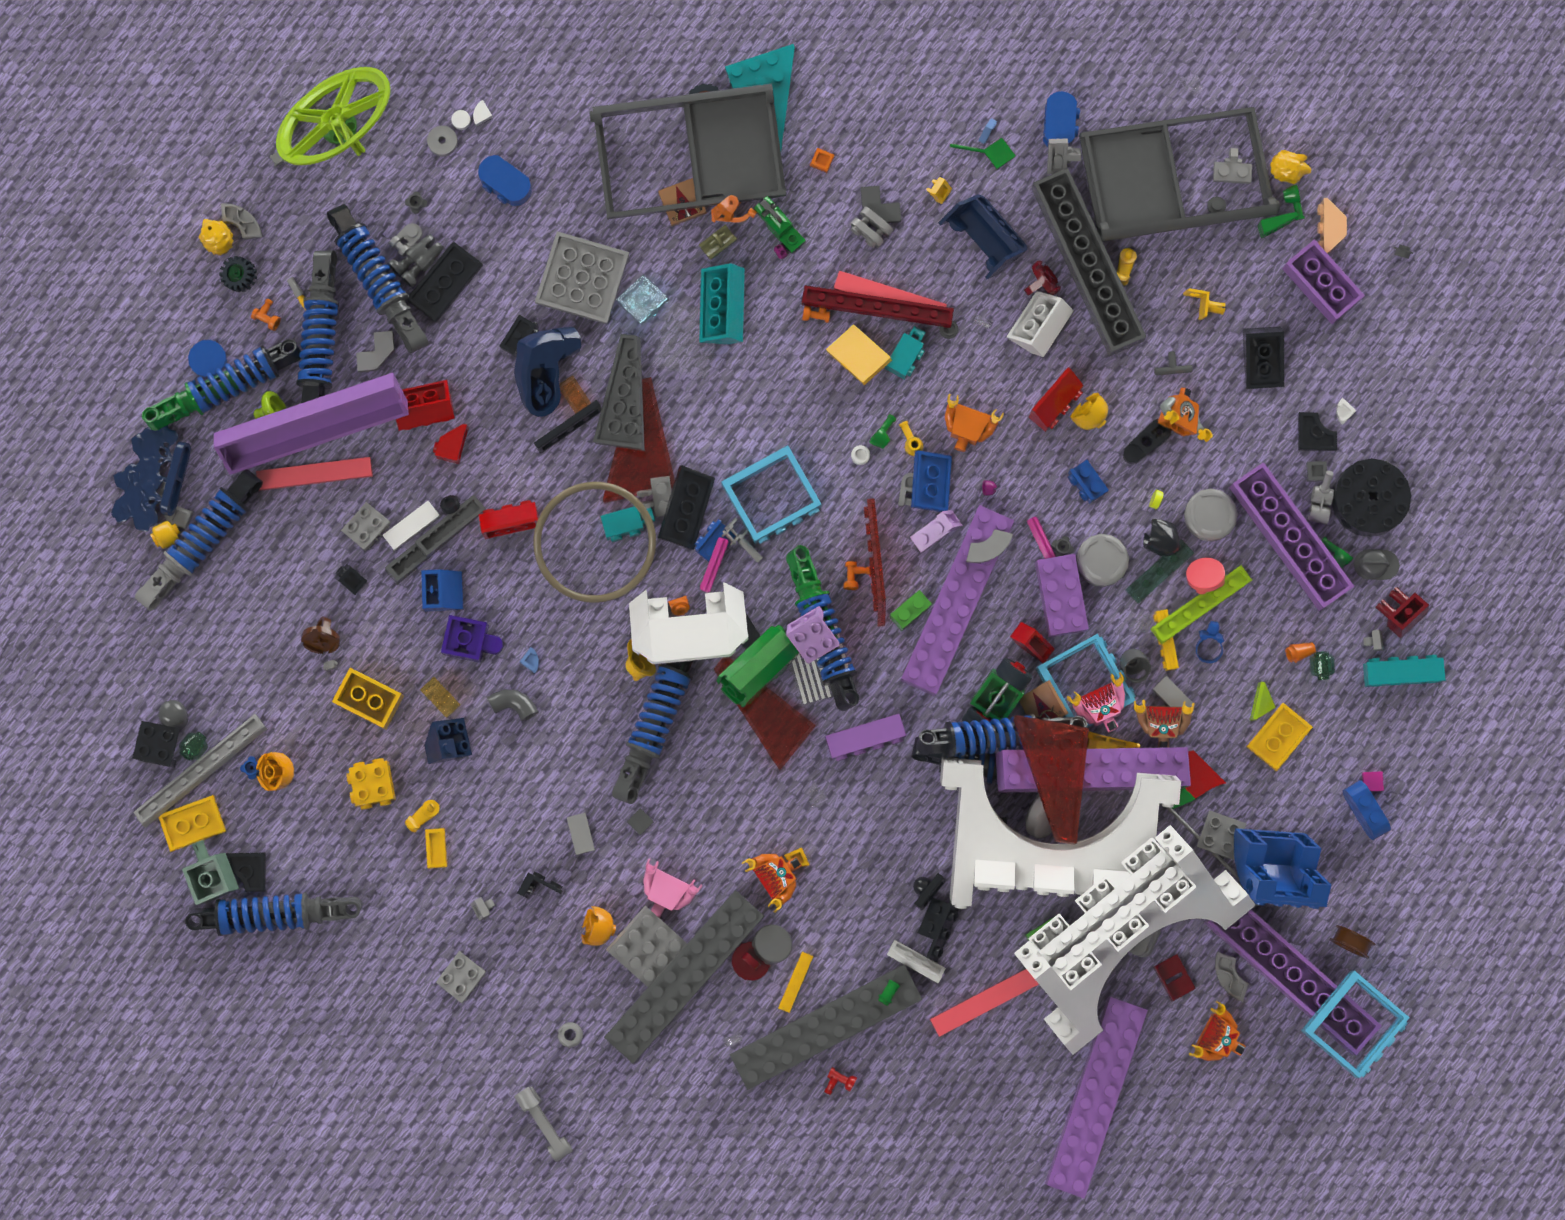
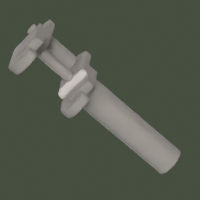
M735 517L725 527L726 531H722V537L726 536L731 541L730 545H735L736 541H738L758 563L763 557L744 538L748 530L746 529L742 534L738 535L732 529L734 527L733 524L738 520ZM729 531L736 536L734 539L728 533Z

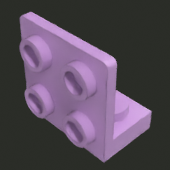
M820 606L787 625V637L808 664L839 646V641L823 621L824 612Z

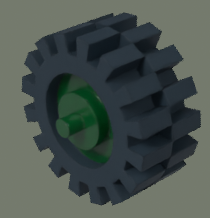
M234 256V259L228 258L229 262L224 261L225 267L221 266L220 268L223 272H219V276L223 277L220 279L224 283L223 285L236 292H246V289L250 290V284H255L253 279H257V276L254 275V273H257V270L254 269V264L238 256Z

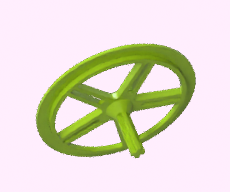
M358 67L337 73L316 85L291 108L280 125L276 137V149L281 158L293 165H311L330 159L349 147L353 149L357 156L364 153L365 148L359 140L375 125L389 101L390 82L386 75L376 68ZM357 82H369L378 87V92L348 104ZM341 87L331 108L328 110L309 109L322 97ZM376 106L374 113L367 123L354 135L345 124V121ZM299 121L319 123L292 148V135ZM330 130H334L340 146L321 154L304 155Z

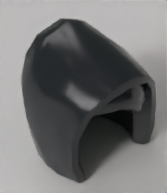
M1152 519L1151 534H1144L1143 547L1159 556L1168 557L1178 553L1180 543L1176 525L1168 521Z

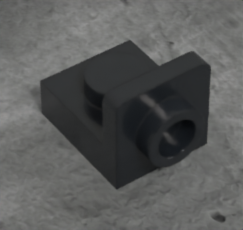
M348 564L342 565L335 573V579L354 595L367 582L363 576Z

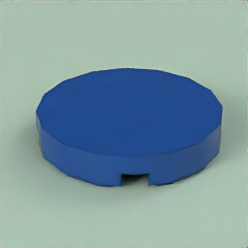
M202 340L190 349L188 361L192 371L198 376L207 378L206 374L208 372H211L213 376L217 375L216 368L224 370L227 363V355L223 347L216 341Z

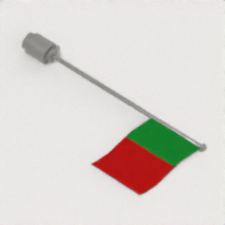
M1192 750L1188 751L1191 786L1180 789L1179 805L1174 804V807L1166 808L1199 840L1200 836L1173 809L1192 802L1210 789L1226 784V782ZM1211 852L1239 880L1237 873L1218 854Z

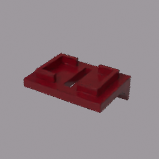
M1177 954L1153 966L1172 1002L1196 989ZM1180 972L1182 973L1181 977L1169 982L1168 984L1166 983L1165 980L1175 976Z

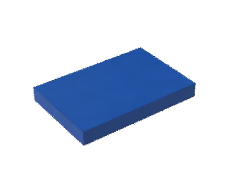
M919 450L915 451L911 508L937 512L948 511L952 456Z

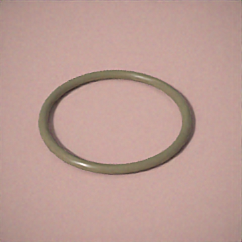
M585 482L563 490L543 509L534 531V555L542 575L553 588L563 595L582 602H606L627 594L646 576L655 556L656 532L648 510L631 492L610 483ZM591 489L611 491L630 501L643 517L649 539L645 562L634 579L624 587L602 595L581 594L563 586L548 570L541 550L542 530L547 517L555 506L574 493Z

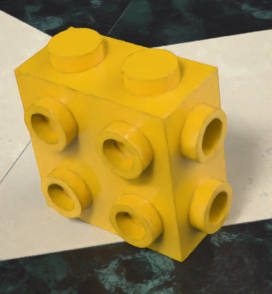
M384 758L374 759L371 764L366 765L365 762H358L349 768V773H346L348 784L352 785L353 792H350L351 803H355L356 807H361V810L373 808L372 804L380 803V806L392 804L391 801L396 800L390 764L387 760L384 761Z

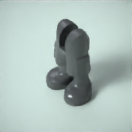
M431 234L427 235L419 243L412 245L406 251L407 257L402 261L398 262L392 259L388 262L391 269L399 277L401 276L402 280L411 288L416 285V277L419 272L426 271L444 248L442 244L437 242L428 250L435 241ZM412 263H416L411 270L405 272Z

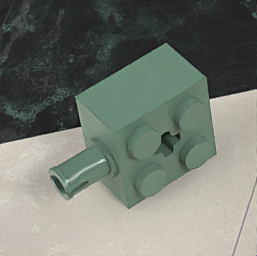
M204 840L192 844L198 861L183 868L182 871L195 905L208 903L239 889L226 853L209 856Z

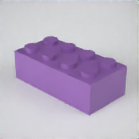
M1315 239L1282 268L1332 325L1365 296Z
M1075 554L1037 560L1035 567L1048 638L1086 632L1089 628Z

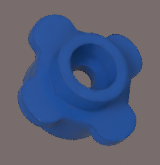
M250 756L240 766L241 772H245L251 780L255 779L259 770H256L258 763L256 758Z

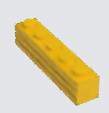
M1168 609L1154 612L1153 620L1156 624L1169 616ZM1173 637L1163 644L1158 641V644L1161 645L1160 655L1164 660L1162 662L1163 669L1165 668L1166 671L1178 669L1179 665Z
M804 952L801 953L778 1007L779 1009L790 1013L813 956Z

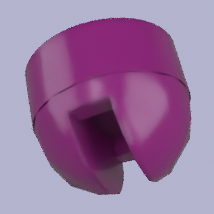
M984 480L982 484L983 495L990 496L995 494L996 483Z

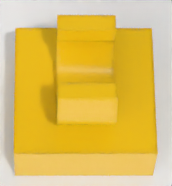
M939 177L938 180L931 181L934 184L932 189L927 188L926 190L933 196L936 202L943 204L952 188L945 179Z

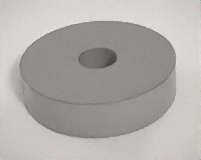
M437 126L429 132L427 144L432 153L444 157L456 150L458 139L456 133L450 127ZM440 139H445V143H439Z

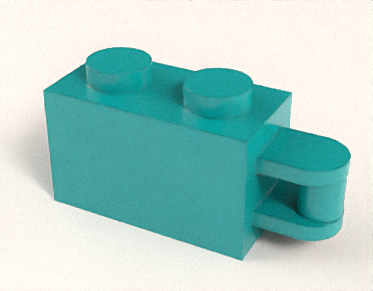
M914 326L909 335L904 333L891 355L892 361L885 366V369L904 380L907 375L911 377L916 368L913 366L916 359L920 361L925 352L923 350L924 343L921 341L926 332ZM913 334L918 336L919 339L916 340L915 338H913Z
M635 506L600 516L607 541L617 542L623 539L622 536L630 535V537L640 535L641 531H644L643 525L646 524L644 520L641 521V514ZM646 508L652 521L655 522L652 508Z

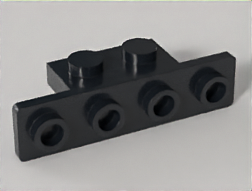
M932 897L917 932L933 940L926 958L936 963L943 954V947L951 935L952 925L958 918L959 908H955V905L951 904V900L949 903Z

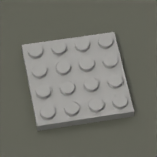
M557 231L535 304L608 325L628 261L629 252Z

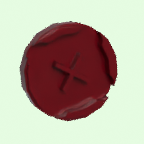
M1037 261L1032 265L1037 280L1024 289L1028 296L1041 286L1052 295H1056L1061 290V286L1057 287L1058 279L1048 265H1042L1043 261Z
M752 942L741 944L733 953V970L744 980L754 981L760 979L770 968V965L765 964L756 955Z

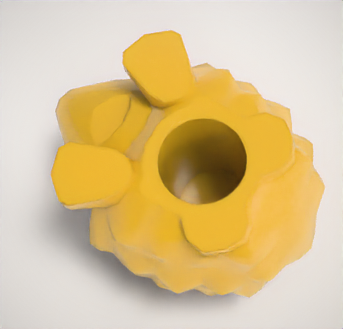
M1281 150V152L1273 157L1270 163V172L1274 175V178L1280 182L1291 184L1298 183L1304 175L1310 174L1312 170L1304 162L1307 160L1306 155L1295 154L1286 150Z
M203 219L201 233L198 237L203 247L208 252H212L213 255L218 254L221 256L228 253L233 248L232 243L234 240L227 224L223 221Z

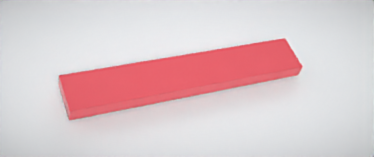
M839 271L833 289L947 307L945 303Z
M364 457L256 471V476L263 481L259 489L261 491L373 477L371 458Z
M1024 969L931 1018L930 1021L940 1037L1039 984L1029 971Z

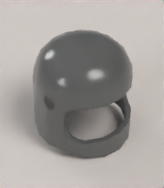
M1135 648L1128 649L1121 655L1120 667L1126 678L1133 683H1141L1146 680L1151 672V664L1146 655L1141 650ZM1142 670L1146 671L1145 675L1139 679L1127 676V674L1140 673Z
M169 700L164 702L159 708L158 717L162 725L175 727L179 730H182L187 725L189 716L181 702Z

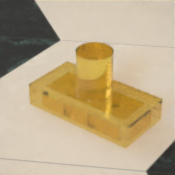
M435 677L420 689L446 718L461 706Z

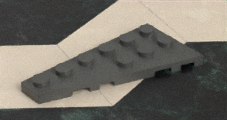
M620 335L593 440L595 444L645 451L640 337L636 335Z

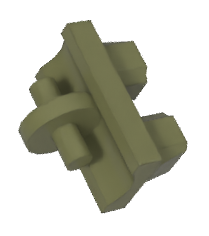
M725 224L700 243L699 247L711 261L736 242L737 238Z

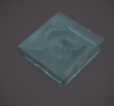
M643 274L616 301L643 325L650 317H654L658 313V310L669 301V298Z

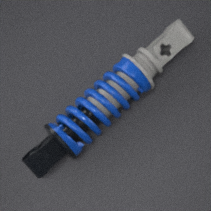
M246 469L240 473L228 490L220 487V490L214 497L220 503L214 500L209 501L208 504L213 511L207 508L202 509L206 519L201 516L195 517V521L198 524H189L188 528L191 532L184 531L181 533L184 540L176 539L175 545H172L164 552L166 560L163 564L160 563L158 565V570L137 591L135 599L147 610L152 611L159 605L166 594L170 592L173 586L181 582L180 579L183 575L192 576L194 570L200 565L197 559L205 560L206 554L204 551H213L211 543H220L218 535L222 537L227 535L226 530L222 526L228 529L233 528L234 525L229 518L239 521V514L242 516L249 511L245 504L259 491L263 481Z

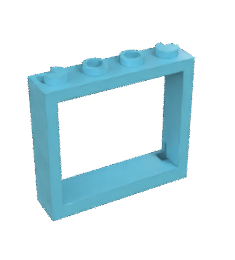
M788 445L721 482L723 489L755 544L768 541L770 539L769 536L774 533L776 535L783 533L790 524L795 526L803 521L802 518L807 515L810 517L814 516L820 511L819 508L822 506ZM788 458L813 503L757 533L732 488Z
M1098 634L1036 668L1043 683L1050 680L1069 714L1063 718L1074 717L1049 673L1048 668L1094 644L1110 674L1114 675L1115 680L1119 679V672L1123 675L1125 691L1124 708L1136 701L1134 690L1125 683V680H1127L1122 670L1117 669L1115 665L1117 661L1114 655L1108 653L1105 648L1107 647L1106 641L1103 640L1102 636L1099 637ZM1087 723V728H1089L1090 726H1092V725H1094V724H1088V723Z
M1350 971L1301 1031L1355 1078H1360L1369 1073L1371 1070L1369 1066L1383 1056V1049L1386 1046L1390 1047L1396 1040L1394 1036L1398 1031L1402 1032L1405 1029V1026L1408 1024L1407 1020L1410 1017L1356 971ZM1354 983H1357L1397 1018L1356 1068L1314 1033Z

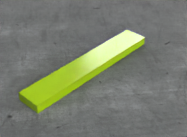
M1240 565L1225 576V584L1222 587L1205 594H1199L1150 630L1158 641L1163 644L1252 581L1251 577L1243 566Z

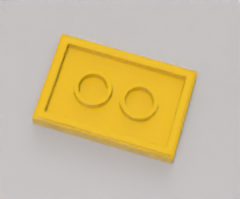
M854 324L826 349L836 361L864 386L892 361L887 353Z
M1282 703L1246 747L1273 770L1278 771L1313 727L1285 703Z
M214 795L165 812L158 817L170 852L226 832Z

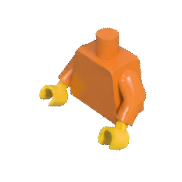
M949 394L944 417L946 427L951 432L950 437L957 439L954 449L965 452L968 443L976 445L977 442H983L993 435L998 422L1004 417V413L1000 417H996L995 412L997 409H995L991 415L958 404V395L955 401H951V394Z

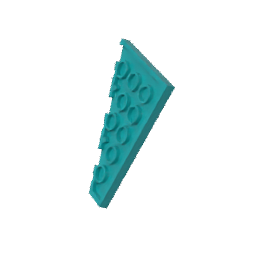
M794 44L725 66L732 89L772 83L780 151L782 150L795 51Z

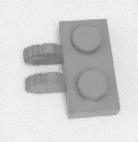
M670 476L651 478L652 489L637 491V496L639 497L653 495V501H643L642 503L645 508L654 506L655 517L665 515L671 495Z

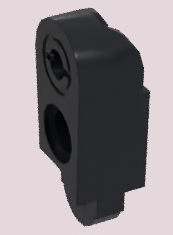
M1158 419L1154 420L1124 448L1123 459L1129 464H1137L1166 442L1172 434V429L1159 424ZM1156 429H1161L1163 433L1161 435L1157 434ZM1148 439L1151 445L1146 447L1142 444L1141 440Z

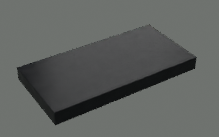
M453 241L410 293L407 301L437 323L483 264Z
M683 465L679 466L658 535L659 539L694 550V544L698 538L715 477Z

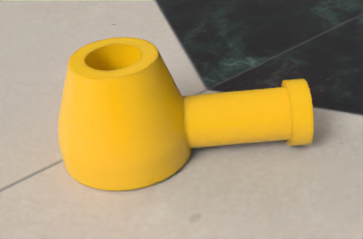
M904 421L899 424L907 439L904 448L907 454L915 456V451L923 450V442L918 437L913 436L908 421ZM916 442L918 444V447L913 448L911 446V443Z

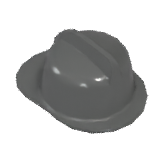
M1363 550L1358 553L1354 560L1356 573L1363 579L1368 580L1391 579L1396 576L1400 567L1397 556L1388 550Z

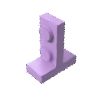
M952 510L942 511L937 515L936 519L910 538L919 551L924 552L947 534L963 525Z

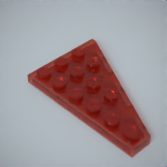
M651 377L642 379L645 451L616 447L607 483L622 487L634 496H637V491L652 489L651 478L670 476L671 489L675 482ZM605 490L603 496L604 504L626 499L619 494Z
M1015 715L1013 720L1055 842L1075 845L1077 844L1089 728Z

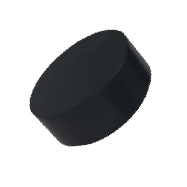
M449 495L442 499L440 507L445 514H453L460 508V502L456 496Z

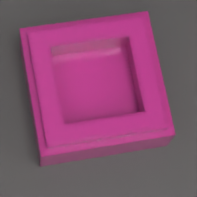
M1382 771L1362 773V781L1371 792L1384 791Z

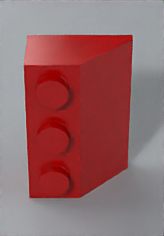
M1069 367L1029 414L1028 418L1045 432L1048 428L1052 430L1059 422L1057 420L1059 415H1065L1071 408L1069 405L1073 399L1077 401L1083 394L1081 390L1084 385Z
M447 380L402 389L408 401L409 415L396 419L399 431L455 419Z
M531 500L522 501L520 505L514 507L512 504L504 505L500 510L496 511L494 509H487L482 511L483 514H479L481 533L485 540L534 529L539 519L536 503L531 502Z

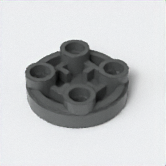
M770 924L757 931L752 940V946L756 955L765 964L771 965L780 963L789 956L792 950V940L784 928Z

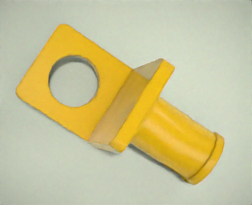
M1191 288L1183 292L1184 296L1201 298L1199 320L1206 318L1208 312L1224 314L1225 308L1222 307H1225V303L1210 301V292Z

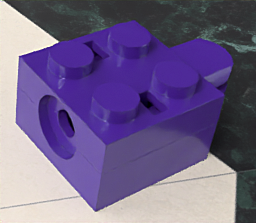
M449 615L441 653L445 656L481 663L483 652L494 655L499 654L503 650V641L499 636L487 634L489 628L487 622Z

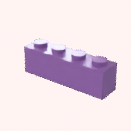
M896 714L827 735L825 739L831 759L841 761L847 759V755L855 753V756L866 753L865 749L873 747V750L884 748V744L891 742L892 745L903 742L902 738L906 737L900 714Z

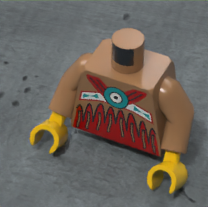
M1142 700L1143 705L1138 706L1136 701H1134V710L1137 713L1140 726L1150 737L1158 738V748H1169L1170 738H1178V735L1184 734L1191 723L1192 712L1195 706L1192 703V707H1187L1185 705L1186 701L1183 702L1182 707L1146 706L1145 700Z

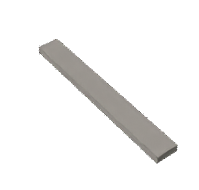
M254 714L133 813L142 826L146 828L266 731L267 728L260 718Z

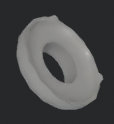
M568 1022L558 1029V1039L563 1046L573 1048L582 1041L583 1031L578 1024ZM568 1029H573L576 1032V1037L572 1041L567 1040L564 1036Z

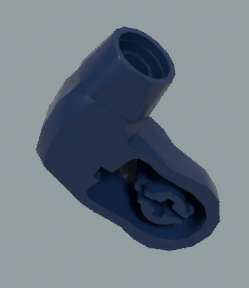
M574 327L539 331L524 337L517 343V357L514 369L515 381L525 409L537 417L551 414L560 403L561 391L558 361L579 353L581 349V337Z

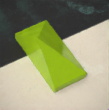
M1261 681L1258 683L1250 721H1255L1275 709V704L1265 682Z

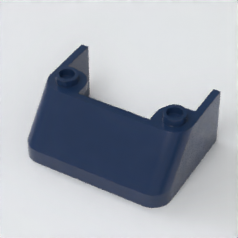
M980 194L958 202L938 222L940 226L949 222L950 227L954 231H966L987 255L986 267L989 273L985 276L986 279L1000 274L1027 251L1025 242L992 204Z

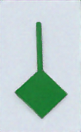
M1000 138L986 149L950 144L952 148L985 153L996 169H999L1016 157L1003 138Z

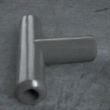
M1174 351L1168 352L1169 367L1155 368L1154 374L1191 373L1193 367L1192 365L1177 366L1176 354Z

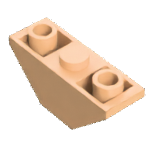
M1324 198L1317 208V214L1320 215L1317 232L1321 234V240L1318 241V244L1329 254L1347 235V217L1328 198Z

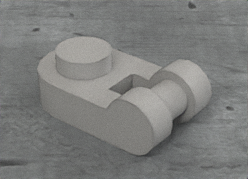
M414 223L408 224L390 240L389 245L398 249V253L404 257L406 251L421 240L423 233L420 226ZM405 239L408 243L403 245L401 241Z
M907 473L902 478L898 506H911L912 498H906L905 494L906 492L912 493L913 473Z

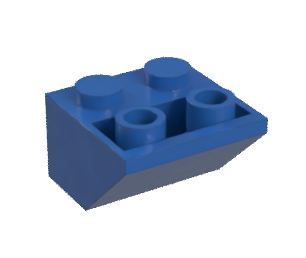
M421 570L422 609L425 612L464 610L462 571Z

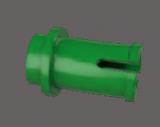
M889 979L882 994L878 995V1001L886 1006L892 1004L891 1000L900 985Z

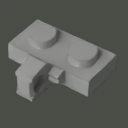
M1068 138L1049 139L1047 174H1054L1066 169L1067 164L1071 163V161H1081V149L1069 147Z
M1230 148L1229 158H1225L1224 162H1214L1213 182L1251 184L1252 164H1244L1242 159H1238V148Z

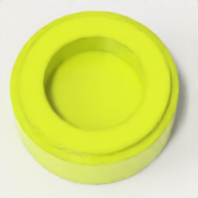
M1157 489L1154 491L1149 507L1158 509L1164 495L1162 491Z

